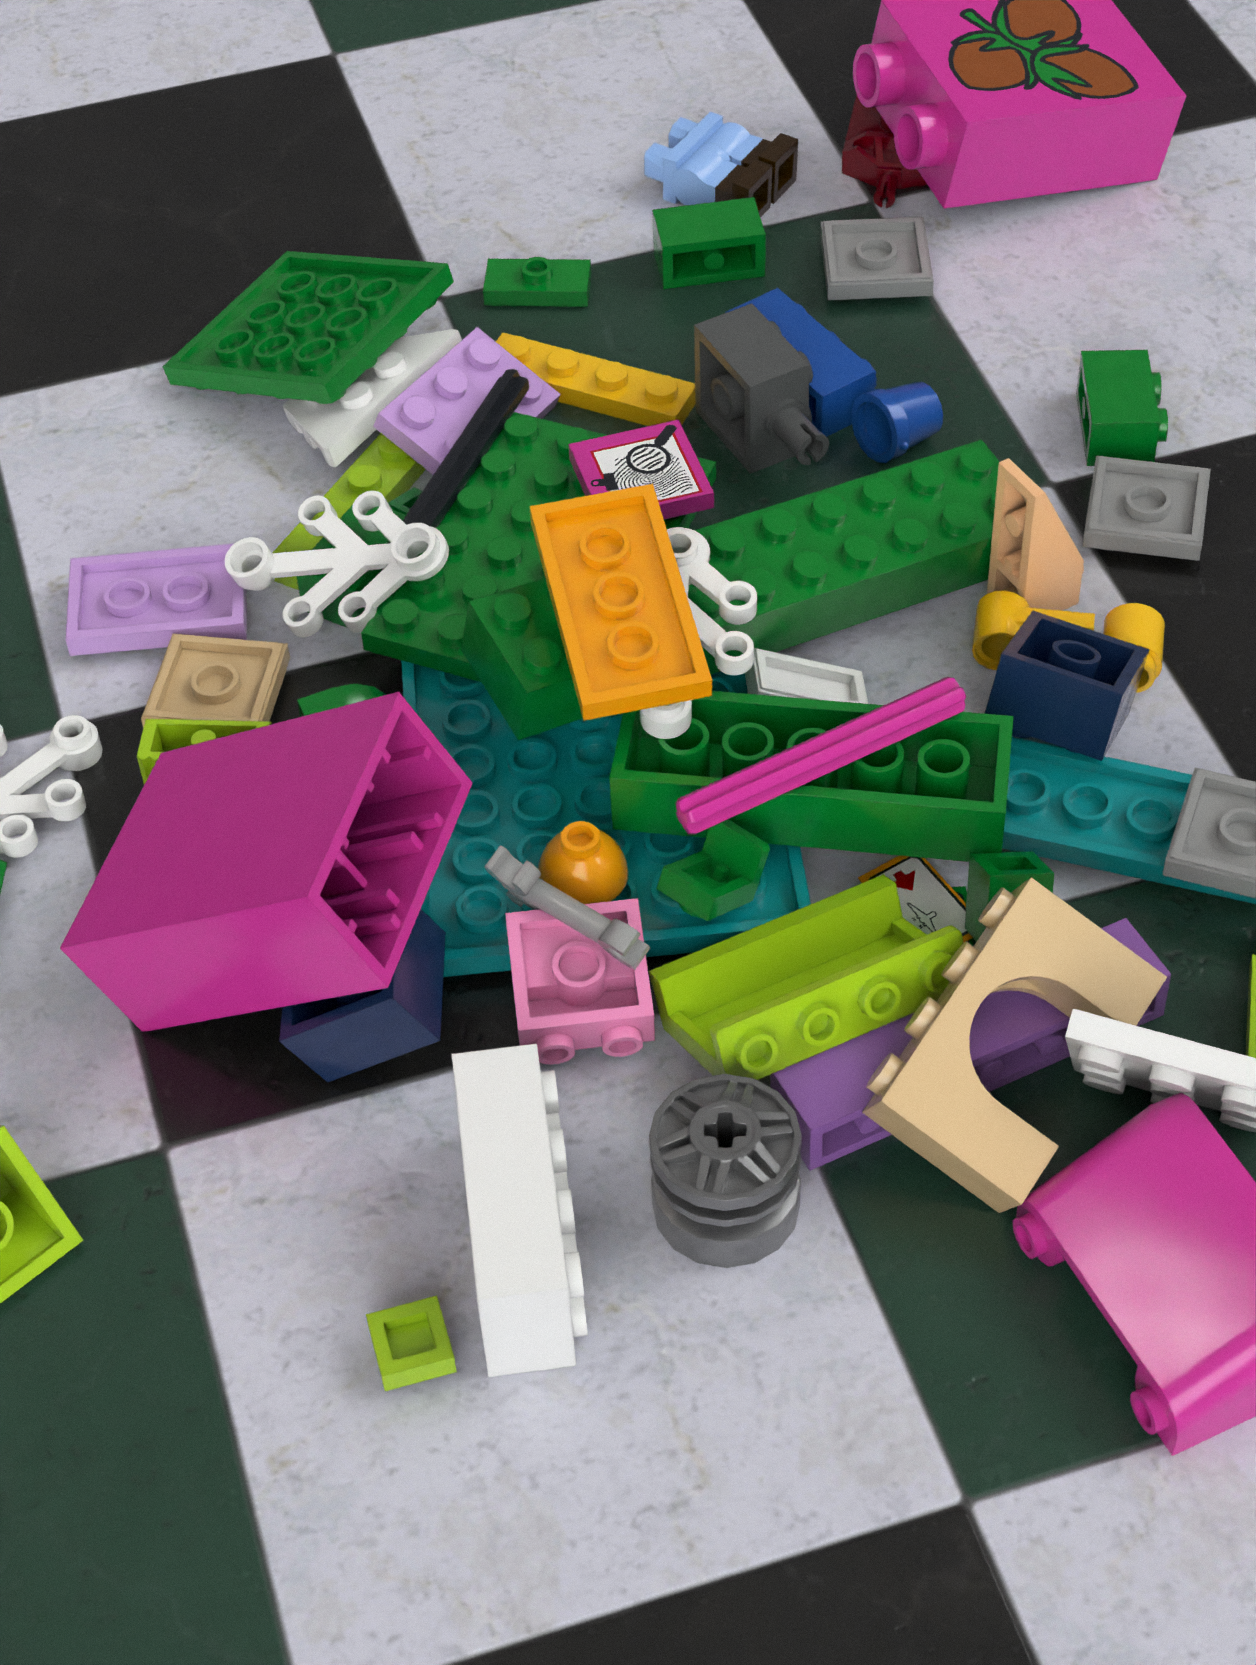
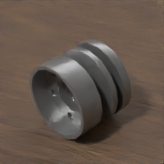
M721 1074L697 1078L671 1092L654 1114L649 1133V1148L652 1170V1206L657 1229L675 1251L696 1263L723 1268L756 1263L779 1250L795 1229L800 1207L801 1178L799 1170L801 1166L802 1135L796 1112L778 1091L754 1078Z

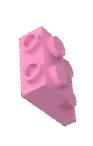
M638 898L584 904L610 920L614 918L630 925L641 934L638 939L644 942ZM541 909L505 913L520 1046L537 1044L539 1062L551 1065L569 1061L575 1056V1050L602 1047L603 1052L609 1056L623 1057L641 1050L643 1042L655 1041L654 1010L646 955L634 970L618 961L595 941Z

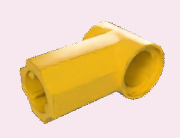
M1010 591L988 593L979 600L976 607L972 643L973 657L985 668L997 671L1002 652L1032 611L1093 631L1095 614L1029 608L1027 601L1017 593Z

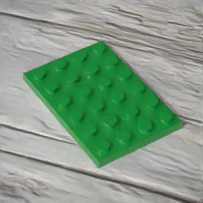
M514 412L505 422L503 430L489 451L482 457L481 463L464 489L459 492L456 501L436 528L443 534L449 546V555L445 565L437 574L426 580H407L378 606L375 616L361 632L363 649L481 682L461 651L469 601L545 578L531 526L529 506L585 496L569 460L568 444L607 435ZM697 457L712 487L716 481V462ZM697 512L665 519L666 529L676 527L689 528Z

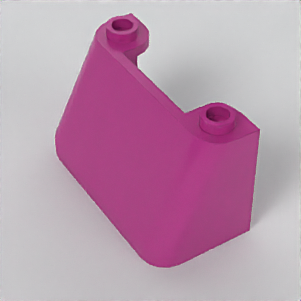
M1177 1093L1148 1106L1030 1192L1022 1205L1017 1206L1016 1218L1013 1219L1012 1223L1016 1240L1026 1256L1031 1259L1038 1257L1047 1266H1054L1063 1261L1067 1262L1138 1365L1135 1375L1136 1391H1133L1130 1395L1133 1412L1147 1433L1151 1435L1157 1433L1172 1456L1256 1417V1182L1197 1104L1189 1096Z

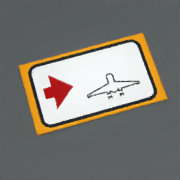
M897 856L858 877L861 883H864L884 874L894 881L898 891L903 918L924 933L929 934L952 925L961 931L963 942L973 938L965 929L966 903L925 858Z

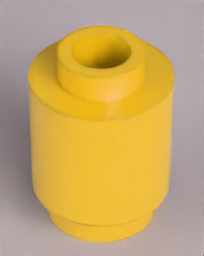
M1128 603L1119 605L1108 612L1104 619L1103 634L1149 649L1136 693L1150 688L1161 673L1165 622L1162 615L1154 608L1139 603Z

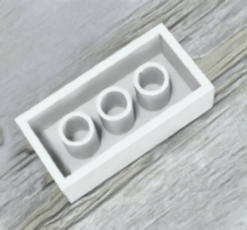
M537 1044L452 1054L477 1303L488 1377L576 1366L574 1337L587 1336L588 1332L583 1299L584 1288L581 1263L575 1239L576 1230L572 1196L567 1179L563 1130L560 1127L555 1071H540Z

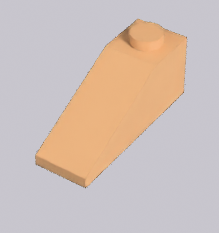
M1009 458L999 462L987 594L994 591L1014 592L1027 601L1029 608L1063 611L1078 604L1084 560L1046 493Z

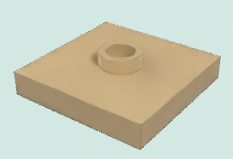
M172 634L141 717L143 728L146 719L270 721L290 661L288 643Z

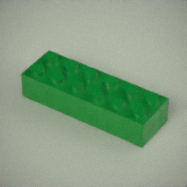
M712 691V696L691 700L692 720L689 728L682 735L671 739H660L648 734L641 725L640 710L623 713L609 777L612 829L706 838L709 828L694 835L688 834L682 824L679 823L675 804L678 798L883 705ZM961 712L736 815L729 820L768 844L969 862L970 854L1002 852L1006 817L1013 716Z

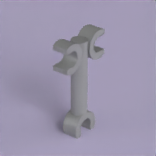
M500 845L485 865L487 872L508 890L506 895L515 904L521 907L524 903L532 910H543L598 943L605 951L626 966L635 970L650 950L648 944L638 939L641 934L633 927L618 919H608L540 879L541 872L537 867L527 860L522 864L505 847Z

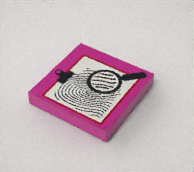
M679 419L568 444L569 460L585 496L653 484L664 520L714 508V491Z

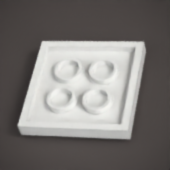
M1077 1009L1072 1010L1065 1038L1075 1071L1084 1074V1084L1115 1094H1123L1125 1085L1136 1087L1153 1093L1151 1097L1152 1103L1177 1093H1183L1189 1096L1197 1105L1221 1111L1220 1122L1242 1130L1256 1132V1058Z

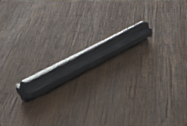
M506 370L496 381L403 519L406 525L424 523L434 528L440 525L456 501L459 492L464 489L481 463L482 457L489 451L503 430L505 422L512 416L529 390L528 379L520 376L517 370Z

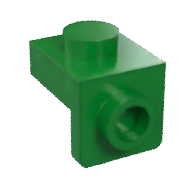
M725 820L709 828L702 851L663 866L656 889L678 902L679 907L687 914L703 918L706 921L712 920L753 901L770 847L768 843L731 820Z

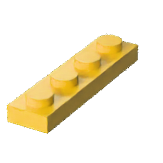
M503 332L496 340L501 347L561 394L557 402L645 426L678 419L682 425L696 404L695 383Z

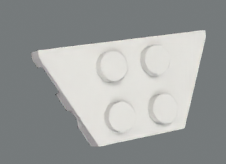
M450 329L406 336L395 340L377 358L376 364L364 371L346 389L345 395L339 400L329 404H319L314 401L289 399L282 405L289 423L298 433L304 434L306 441L313 449L319 448L322 451L329 466L337 467L377 430L373 426L378 413L462 341L459 331Z

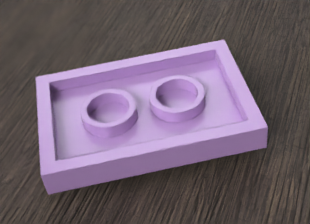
M477 327L380 411L373 427L434 475L496 381L506 370L515 369L520 376L527 378L529 381V390L514 411L516 413L542 419L555 407L561 394Z
M233 544L70 558L65 639L70 656L168 647L172 634L247 640V589L237 585L227 572L224 563L225 556Z

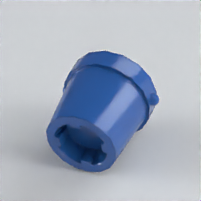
M913 382L888 389H873L862 393L855 399L851 408V423L858 444L866 455L876 462L887 463L899 458L906 453L907 449L940 431L943 424V410L937 394L929 385L924 382Z

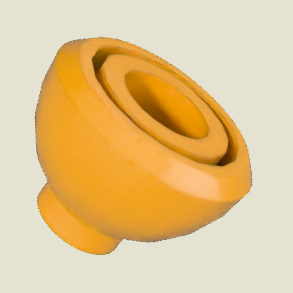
M585 821L568 824L562 832L551 839L544 848L538 864V869L541 872L540 879L583 904L614 900L623 891L628 880L626 858L618 843L595 825Z

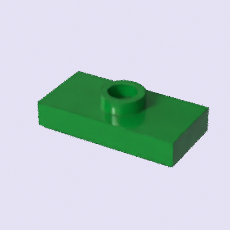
M532 257L529 259L488 258L483 287L484 305L588 307L592 275L591 260L546 259L543 257Z

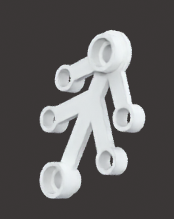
M372 490L360 494L355 499L352 511L363 529L367 531L379 530L390 542L388 544L367 545L338 518L337 512L329 500L317 495L309 497L300 505L298 518L309 534L323 536L335 548L272 553L263 540L248 537L237 541L230 547L225 556L224 563L227 572L238 586L253 591L267 588L273 583L275 578L327 574L303 596L290 600L283 609V620L293 634L298 637H309L321 628L324 619L322 611L368 570L383 569L360 592H352L346 595L338 606V614L347 628L354 633H361L367 623L375 616L377 607L407 580L422 581L437 574L448 559L449 546L443 534L434 527L424 523L406 525L392 512V508L383 494ZM379 507L375 513L366 515L370 509ZM324 511L320 518L312 520L317 513ZM366 607L361 615L352 617V614L357 609ZM310 612L304 620L296 622L301 614Z
M682 527L667 529L687 598L689 585L693 584L719 605V614L726 622L740 625L751 621L757 612V592L755 588L744 581L729 582L709 564V544L700 533ZM688 598L701 645L715 658L717 668L728 675L746 673L753 665L754 643L752 639L743 632H726ZM733 600H743L746 602V604L741 606H735L730 604L729 602ZM738 650L744 654L733 657L725 654V652ZM691 700L640 710V722L643 729L651 736L660 739H671L682 735L689 728L692 720Z
M71 715L60 719L53 727L49 737V744L0 778V854L4 853L9 857L15 858L23 857L30 854L37 847L38 837L31 819L53 817L58 821H71L84 813L86 801L82 787L78 782L71 779L53 782L48 786L45 793L21 795L58 767L67 771H82L92 767L99 761L102 756V745L97 728L84 717ZM0 725L1 757L7 751L8 744L3 728ZM72 798L66 802H59L63 799ZM23 834L18 838H11L14 835Z

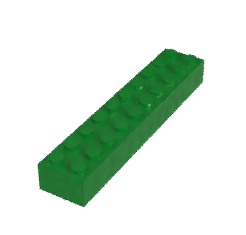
M981 439L696 529L694 531L700 533L709 544V564L729 582L744 581L755 588L757 592V612L755 617L745 624H731L720 616L719 605L693 584L689 585L688 598L726 632H743L752 639L754 648L778 652L986 581L989 574L999 460ZM546 578L469 601L461 651L516 738L521 740L583 719ZM733 600L729 602L730 604L735 606H741L746 604V602L743 600ZM703 648L710 674L720 672L715 664V658ZM738 650L725 652V654L733 657L744 654Z

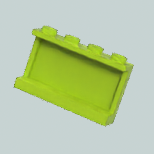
M883 874L648 972L663 1029L713 1076L729 1074L758 1080L910 1015L928 997L937 1002L950 982L941 974L952 956L964 942L961 931L952 925L926 934L903 918L896 883Z

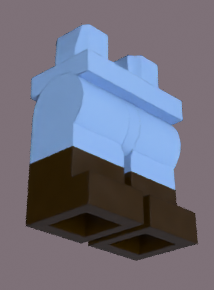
M709 112L699 123L680 117L671 127L668 147L654 143L646 150L644 155V175L662 182L663 199L674 204L680 201L684 205H694L754 197L761 218L771 207V203L774 204L796 181L798 139L780 133L773 141L751 135L743 126L737 123L727 122L723 124V116L713 112Z

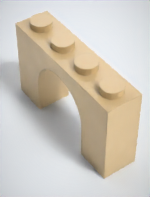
M1032 877L1011 893L1002 887L987 904L978 919L980 923L986 926V929L974 947L965 942L952 956L941 974L950 982L937 1002L930 997L926 998L912 1015L904 1029L906 1033L912 1036V1039L899 1058L890 1053L875 1070L866 1085L875 1094L862 1112L998 1213L1022 1205L1059 1146L997 1101L986 1090L977 1076L971 1059L969 1037L972 1021L980 1004L992 993L1020 991L1044 999L1069 1018L1071 1017L1072 1010L1077 1009L1136 1026L1167 979V976Z

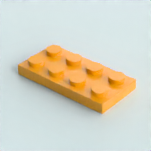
M653 484L529 506L531 526L583 721L712 696L711 674Z

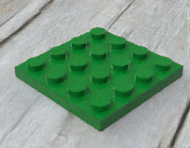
M286 251L162 367L170 385L195 387L198 390L229 391L241 395L255 394L272 396L277 399L289 398L314 401L319 404L333 403L345 395L346 389L364 371L376 364L377 358L395 340L406 334L408 327L425 310L436 304L437 298L454 280L448 263Z

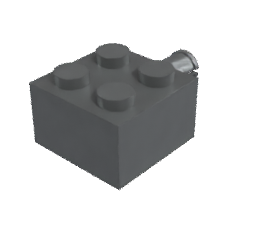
M752 303L694 325L696 412L746 470L751 474L794 456L801 464L811 465V459L805 452L813 458L815 463L819 461L828 450L829 440L812 424V415L809 408V383L813 380V372L806 355L801 351L797 352L782 336L777 324L773 321H768Z

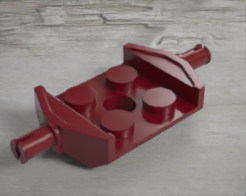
M856 95L842 151V173L876 186V192L873 197L875 204L882 207L884 198H887L886 208H889L895 203L897 189L926 185L927 183L917 169L909 170L902 165L896 152L894 134L876 107H865Z

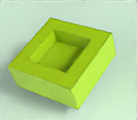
M437 1295L366 1314L384 1391L457 1372L453 1350Z

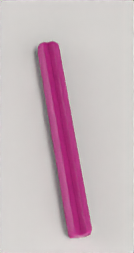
M945 677L684 795L675 802L679 823L682 824L688 834L695 835L953 717L965 709V691L959 686L955 678Z

